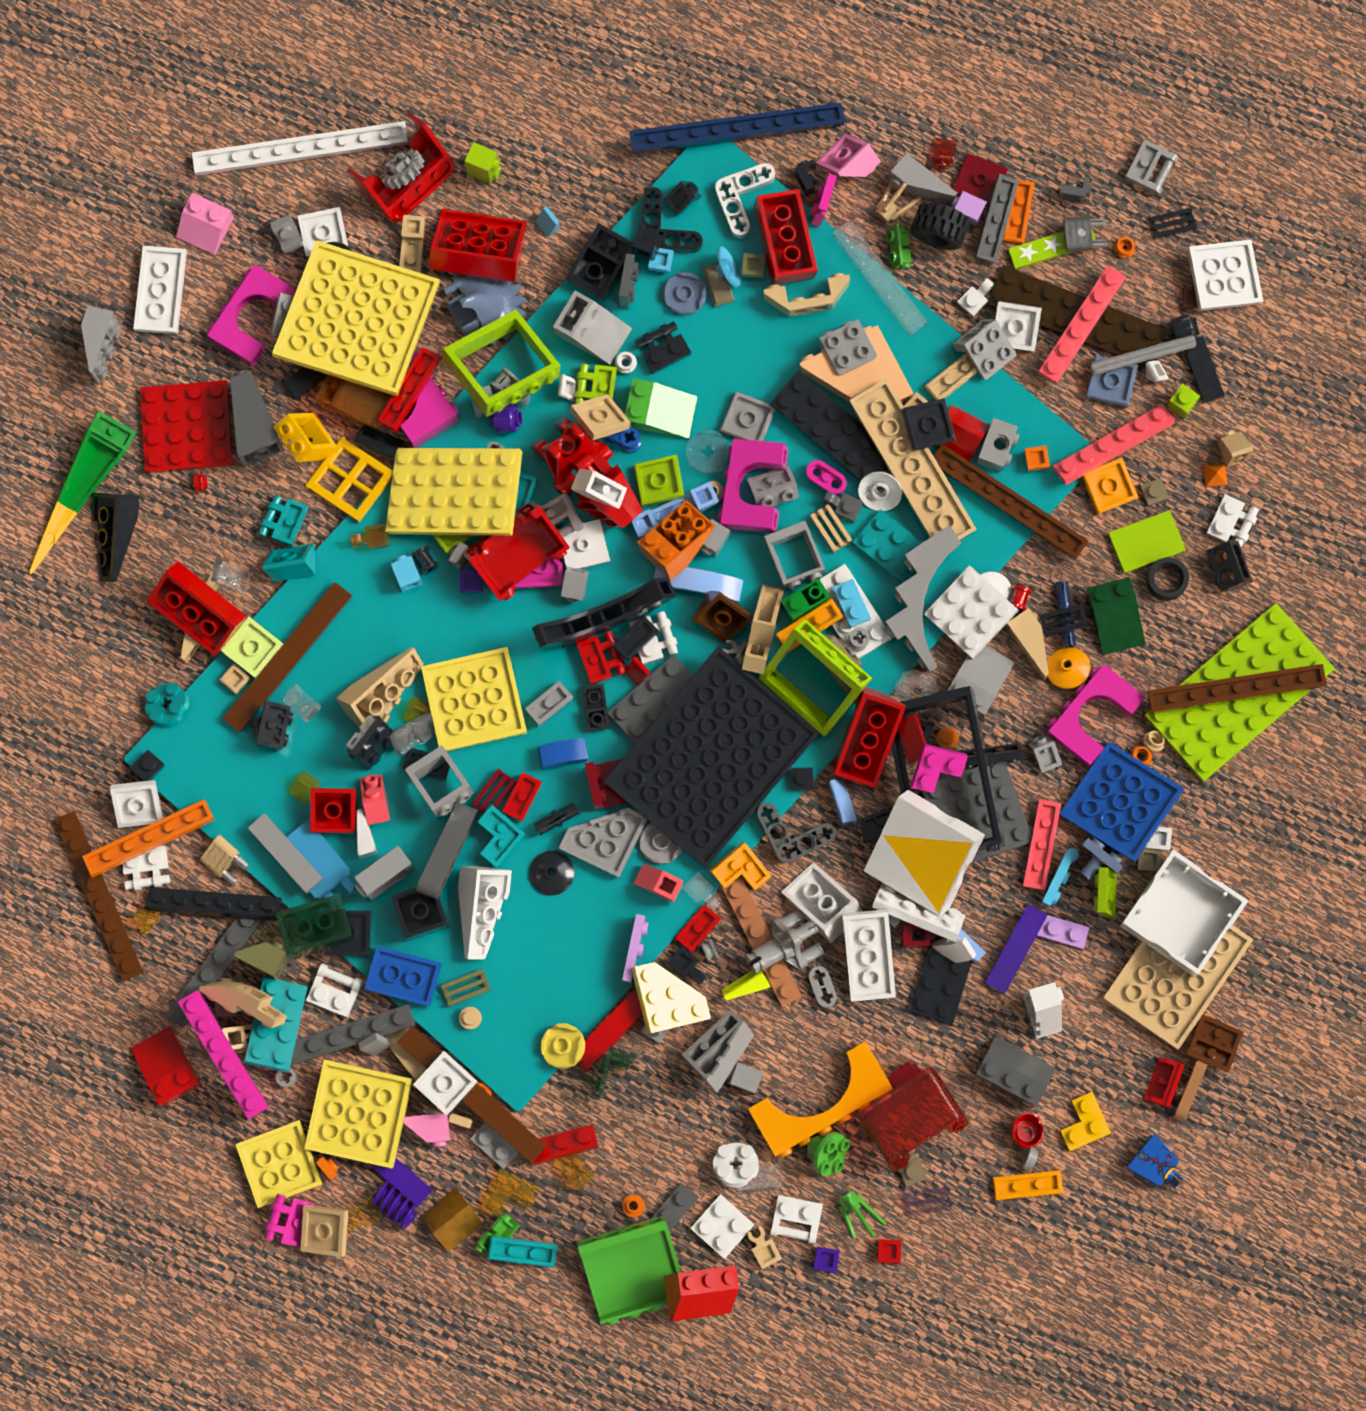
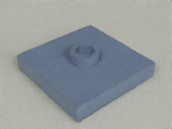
M1095 355L1094 362L1107 359V357ZM1133 364L1093 375L1091 371L1085 398L1128 408L1138 365Z

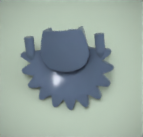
M465 275V279L455 276L453 277L454 283L442 288L446 296L457 290L461 292V295L447 303V308L464 336L475 332L515 309L522 317L526 316L525 311L518 308L526 303V298L516 296L522 287L521 285H510L511 281ZM507 334L502 338H504L505 340H509L510 335ZM497 340L494 341V342H492V343H490V344H491L492 346H495L496 343H497Z

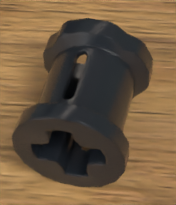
M428 546L419 548L411 555L419 564L422 575L432 572L439 566L438 562L434 561L429 553L430 548Z

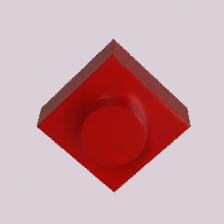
M878 1239L877 1262L900 1264L902 1240Z

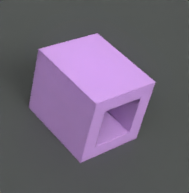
M963 191L960 197L956 196L951 207L968 217L970 224L977 226L987 202Z

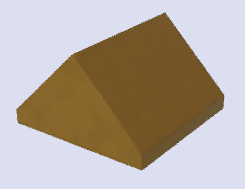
M457 1188L420 1216L432 1234L448 1252L484 1224Z

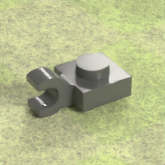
M827 491L823 500L825 504L836 508L835 514L853 523L863 505V501L846 493H843L842 498H839L837 495Z

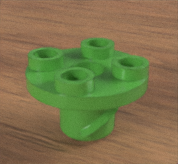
M838 1132L830 1133L826 1137H813L808 1143L807 1153L810 1155L809 1158L813 1160L814 1170L822 1176H829L834 1172L839 1173L844 1167V1158L850 1146V1141Z

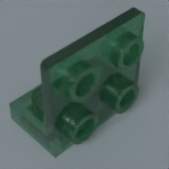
M610 1050L607 1051V1055H602L600 1068L603 1070L602 1077H597L595 1090L600 1098H604L611 1063H614L617 1069L628 1071L629 1067L634 1068V1055Z

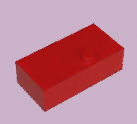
M799 189L757 196L753 206L771 284L781 285L814 279L818 268Z

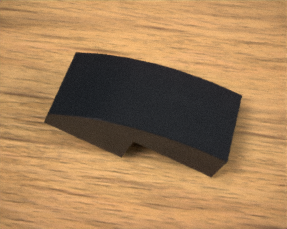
M604 684L583 686L582 693L588 732L610 729Z

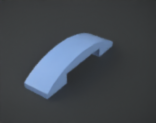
M711 482L690 490V493L686 494L685 498L673 500L653 510L648 509L640 513L632 521L638 537L642 538L686 500L700 512L717 504L719 500Z
M688 567L670 581L673 589L706 595L709 591H720L734 602H739L743 580ZM656 568L654 578L666 577Z

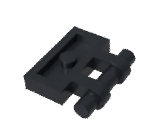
M674 321L667 325L665 323L659 326L660 329L650 334L648 332L643 334L642 338L635 341L639 349L647 345L649 351L643 353V357L652 374L691 355V351L681 334L673 338L671 332L678 329ZM664 336L666 342L655 346L654 341Z

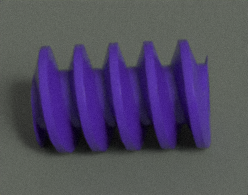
M385 1181L372 1197V1206L380 1205V1213L388 1210L386 1218L389 1219L395 1216L393 1224L396 1225L401 1222L400 1229L404 1230L410 1226L421 1210L415 1213L416 1204L408 1207L409 1198L401 1201L402 1193L394 1195L395 1187L386 1189L388 1181Z

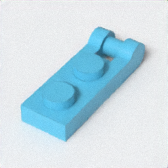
M1070 848L1064 854L1041 905L1048 908L1051 904L1056 905L1061 895L1058 889L1061 883L1066 884L1071 874L1067 870L1070 864H1073L1079 857L1077 849Z

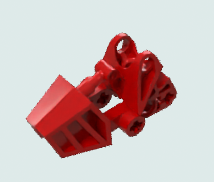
M562 417L555 424L562 434L560 438L550 444L542 439H538L531 445L533 451L549 467L554 479L552 486L560 495L566 493L569 496L574 492L579 498L576 508L597 520L600 519L601 522L611 528H624L643 510L619 465L617 464L612 468L607 462L614 455L604 442L592 441L584 429L573 420L570 421L568 418ZM579 469L598 470L605 477L626 487L627 490L620 508L617 509L589 499L572 490L571 488L576 478L572 471L578 472Z

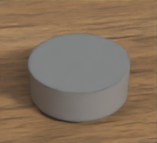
M1033 1148L1027 1149L1021 1164L1022 1169L1032 1170L1038 1157L1037 1150Z

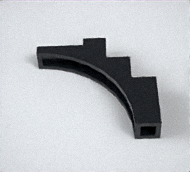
M668 577L654 578L635 590L605 604L563 619L537 624L532 627V630L540 648L561 645L562 648L576 646L577 642L586 640L594 634L607 633L626 621L638 620L677 596Z

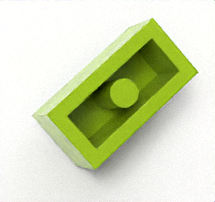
M473 142L465 159L467 175L491 184L493 179H498L501 168L499 167L500 161L497 152Z

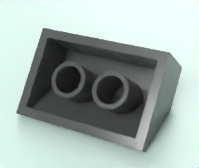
M995 1036L975 1077L1035 1108L1048 1086L1055 1067Z

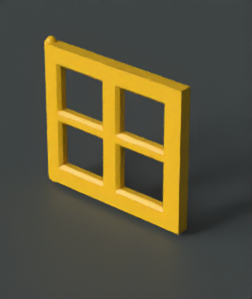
M343 436L336 443L338 448L324 459L306 483L305 489H311L360 522L392 480L393 471L347 441ZM343 449L359 459L349 474L333 465V462ZM366 465L382 474V477L372 490L356 480ZM328 469L344 478L334 494L318 484ZM352 484L368 494L357 510L341 500Z

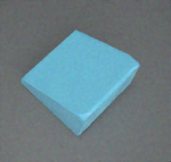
M543 208L535 222L544 234L550 237L560 229V225L549 208Z

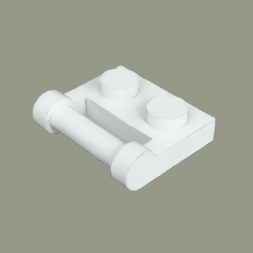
M321 964L306 1001L348 1018L363 980L359 978L353 979L329 969L325 964ZM324 977L352 987L350 994L322 983Z
M778 1195L770 1236L777 1237V1235L805 1240L809 1244L815 1245L823 1204ZM780 1219L811 1225V1231L807 1232L779 1226Z

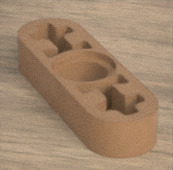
M1198 1059L1195 1060L1186 1082L1187 1087L1184 1093L1182 1092L1173 1114L1174 1119L1182 1122L1185 1121L1207 1068V1063Z

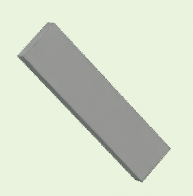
M265 813L248 827L306 894L323 880L321 875Z

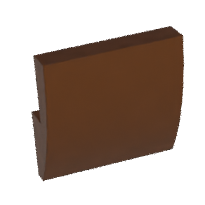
M1202 1014L1186 1055L1229 1073L1244 1032Z

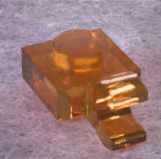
M386 523L364 527L365 533L350 536L352 547L367 544L368 550L390 546L388 532H385Z

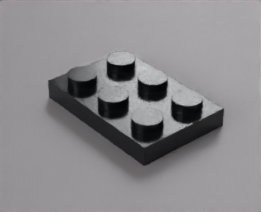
M929 947L909 1012L953 1025L972 960L955 963L934 948Z

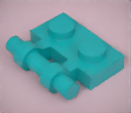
M274 495L272 502H269L267 506L268 511L265 518L259 524L260 530L258 535L266 538L268 531H273L271 536L273 541L293 547L309 507L291 499H287L285 506L280 505L283 498ZM276 513L281 514L278 522L274 523L273 519Z

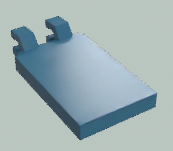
M309 820L305 821L286 837L323 878L310 891L316 900L324 897L334 909L340 903L330 891L339 883L345 887L350 895L357 890L348 878L351 870L319 832H310Z

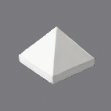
M1149 361L1146 363V378L1154 382L1168 380V376L1160 361Z
M561 374L557 388L558 396L574 402V391H577L578 380Z

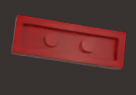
M591 1124L539 1138L547 1147L532 1164L537 1165L599 1148L594 1125Z

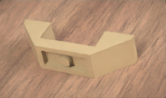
M838 273L828 278L827 287L829 295L827 296L822 293L816 294L810 299L798 297L788 302L785 286L770 285L767 289L763 290V298L789 317L831 310L849 286L850 276Z

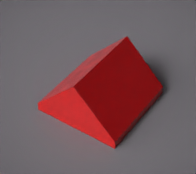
M952 405L948 412L956 441L943 445L971 462L990 425Z
M310 788V832H356L358 810L356 788Z

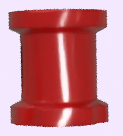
M1013 585L1012 589L1014 592L1010 603L1019 612H1024L1027 609L1025 605L1028 595H1031L1032 590L1024 586Z

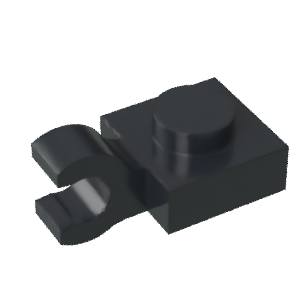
M683 946L667 962L683 978L689 974L700 985L706 979V976L695 967L699 961Z

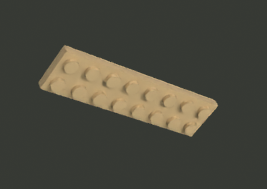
M884 379L850 399L851 407L892 476L900 483L905 498L929 538L948 525L953 529L959 540L977 530L929 448L912 451L901 410L904 406L888 379Z

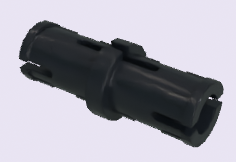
M571 802V804L556 812L553 810L550 812L551 815L534 823L540 836H542V834L557 826L560 828L563 826L562 823L579 815L575 804ZM566 813V815H564V816H562L561 818L555 820L554 822L548 824L550 821H552V820H554V819L558 818L559 816H561V815H563V814Z

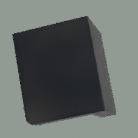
M641 223L632 245L634 254L655 260L663 236L647 231L646 225Z

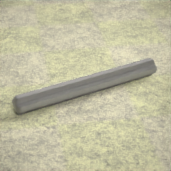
M1193 335L1096 361L1091 363V371L1093 375L1191 349L1196 346V340Z

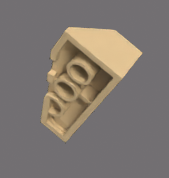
M410 647L351 684L336 699L345 714L359 728L369 715L371 717L380 716L386 723L390 718L388 714L395 704H399L401 701L399 697L404 689L411 685L421 666H423V662L416 650ZM369 719V721L365 724V727L370 723V721H371L370 719Z

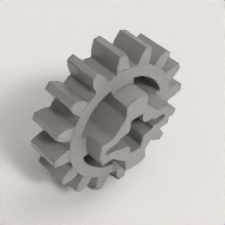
M411 148L407 151L405 149L384 164L385 169L381 170L382 175L380 178L387 188L390 187L393 190L397 187L399 189L401 186L408 185L410 180H414L421 173L419 169L424 167L422 163L425 161L417 150L414 151Z

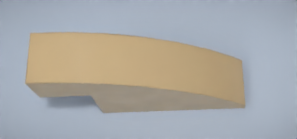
M762 585L742 670L764 674L784 589Z

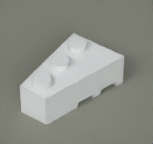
M1054 982L1028 990L1023 998L1036 1039L1061 1032V1002L1064 1000L1061 987H1056Z

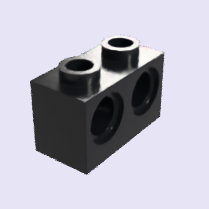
M1227 541L1207 550L1208 563L1214 570L1216 576L1215 583L1221 592H1230L1253 582L1239 541ZM1224 552L1227 555L1225 562L1222 560V554ZM1231 572L1234 575V579L1232 582H1230L1229 575Z

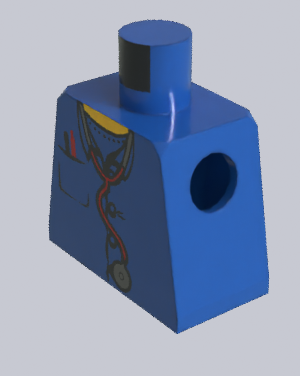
M1153 1134L1126 1166L1128 1171L1156 1187H1159L1165 1180L1172 1187L1176 1188L1183 1179L1173 1170L1179 1163V1160L1156 1134Z

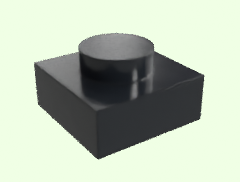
M813 767L791 768V791H814Z

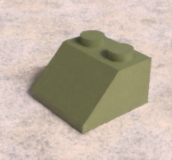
M273 941L272 945L264 942L236 951L233 955L239 961L277 980L280 979L291 958L287 954L288 949Z

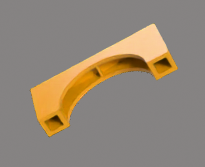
M866 1041L846 1052L850 1065L849 1085L844 1096L831 1109L811 1117H796L777 1109L768 1098L748 1108L751 1117L774 1157L778 1155L781 1159L793 1152L791 1148L797 1144L800 1147L805 1146L810 1142L811 1136L817 1133L822 1136L832 1130L830 1125L837 1121L841 1125L852 1118L850 1116L851 1113L857 1110L859 1113H862L871 1107L870 1102L876 1099L881 1102L891 1096L889 1092L893 1087Z

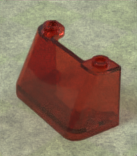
M933 1067L922 1070L867 1105L858 1115L864 1131L892 1172L905 1168L910 1159L909 1152L945 1129L951 1133H959L969 1124L965 1114Z

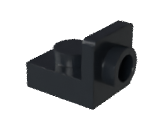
M814 159L809 162L804 160L795 168L794 175L806 197L814 193L816 185L813 175L811 173L808 174V172L816 168Z
M680 181L663 200L677 215H681L694 200L700 199L701 195L698 193L699 188L693 182Z

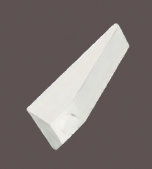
M460 866L458 894L465 959L486 958L494 936L493 928L496 919L500 920L502 914L500 909L503 900H507L510 892L511 870Z

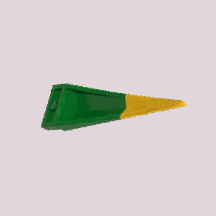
M96 411L87 430L84 432L29 569V574L35 571L92 493H94L125 454L137 432L103 412Z

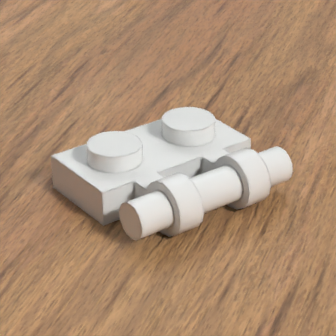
M1225 494L1206 534L1224 543L1228 541L1230 536L1236 538L1235 541H1239L1242 547L1243 543H1246L1249 538L1248 532L1251 526L1255 525L1257 521L1256 515L1259 510L1251 506L1248 513L1242 512L1245 503ZM1238 519L1244 521L1240 531L1234 529Z
M665 611L656 614L659 622L653 624L659 631L662 630L665 640L658 642L657 636H655L638 652L644 665L664 659L661 650L667 648L670 656L678 654L676 647L678 643L672 635L670 629L671 622L670 619H667ZM646 617L652 623L651 617ZM638 620L629 622L630 628H631Z
M166 846L155 848L122 864L124 875L133 874V880L125 881L126 890L134 889L138 891L142 890L143 887H162V884L171 883L170 875L161 876L160 873L162 869H169ZM153 871V877L141 879L140 873Z

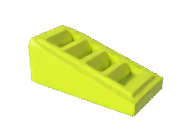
M759 970L757 974H754L752 971L724 987L721 991L724 998L730 1000L767 989L771 986L762 970Z

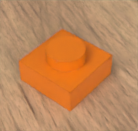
M1047 445L1025 448L1024 453L1028 472L1050 468Z
M321 1157L316 1162L331 1181L339 1175L336 1172L339 1167L331 1158L326 1160L324 1157Z

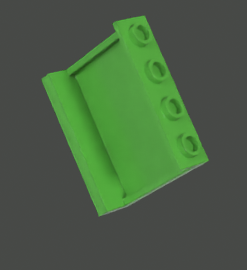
M664 1215L577 1241L600 1324L612 1325L617 1323L620 1318H635L641 1315L643 1311H658L663 1308V1305L668 1304L664 1275L681 1273Z

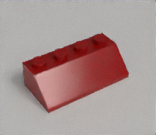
M179 561L164 573L146 600L148 604L214 656L221 651L247 617Z
M865 687L857 699L833 764L834 775L876 788L906 705L883 692Z

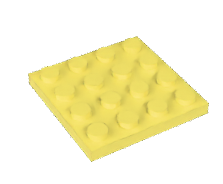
M508 647L421 666L438 745H443L447 752L527 734Z
M325 1059L304 1149L394 1168L413 1079Z

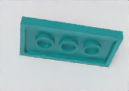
M880 509L852 544L902 584L916 574L915 571L910 572L903 562L906 560L904 555L922 544V542ZM944 560L936 569L927 591L948 567L949 564Z
M263 977L260 990L273 997L270 1005L285 1014L287 1018L284 1024L268 1028L254 1017L244 1064L289 1073L307 986Z

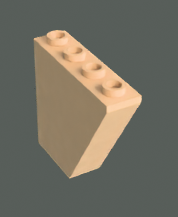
M878 325L873 328L871 326L864 328L877 353L876 359L844 375H838L824 348L821 350V353L815 356L811 354L804 357L799 364V370L802 374L848 403L850 399L886 378L902 404L908 402L914 394Z

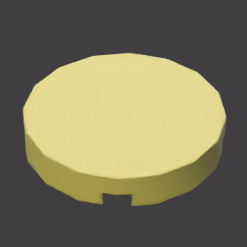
M567 1023L554 1025L544 1033L541 1040V1053L544 1055L546 1062L559 1069H568L575 1066L582 1059L585 1052L583 1034L578 1028Z

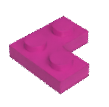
M923 744L911 787L934 793L940 772L962 777L968 758L967 754Z

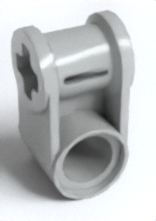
M505 367L501 369L502 373L496 380L489 383L491 388L497 393L520 381ZM530 394L524 396L514 405L519 408L526 407L531 400Z

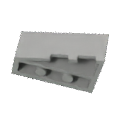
M731 1009L691 1045L682 1056L691 1068L718 1093L754 1034L747 1024Z

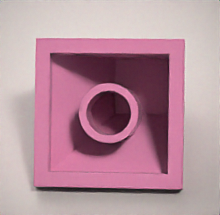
M844 134L816 164L839 176L866 177L875 170V167L881 161L869 143Z

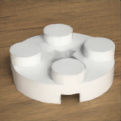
M730 1143L718 1148V1152L713 1160L715 1176L724 1185L739 1188L747 1185L748 1181L757 1176L759 1162L752 1146L743 1143ZM734 1161L742 1163V1165L738 1166V1169H733V1166L730 1164Z

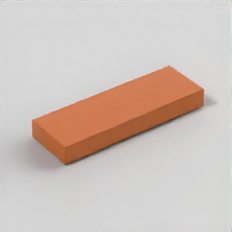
M1019 180L1003 242L1024 244L1035 182Z

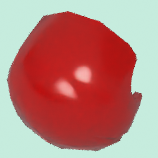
M1025 1112L1019 1114L1012 1121L1010 1135L1013 1141L1021 1148L1035 1147L1043 1139L1044 1126L1037 1114ZM1021 1128L1030 1129L1032 1136L1021 1130Z

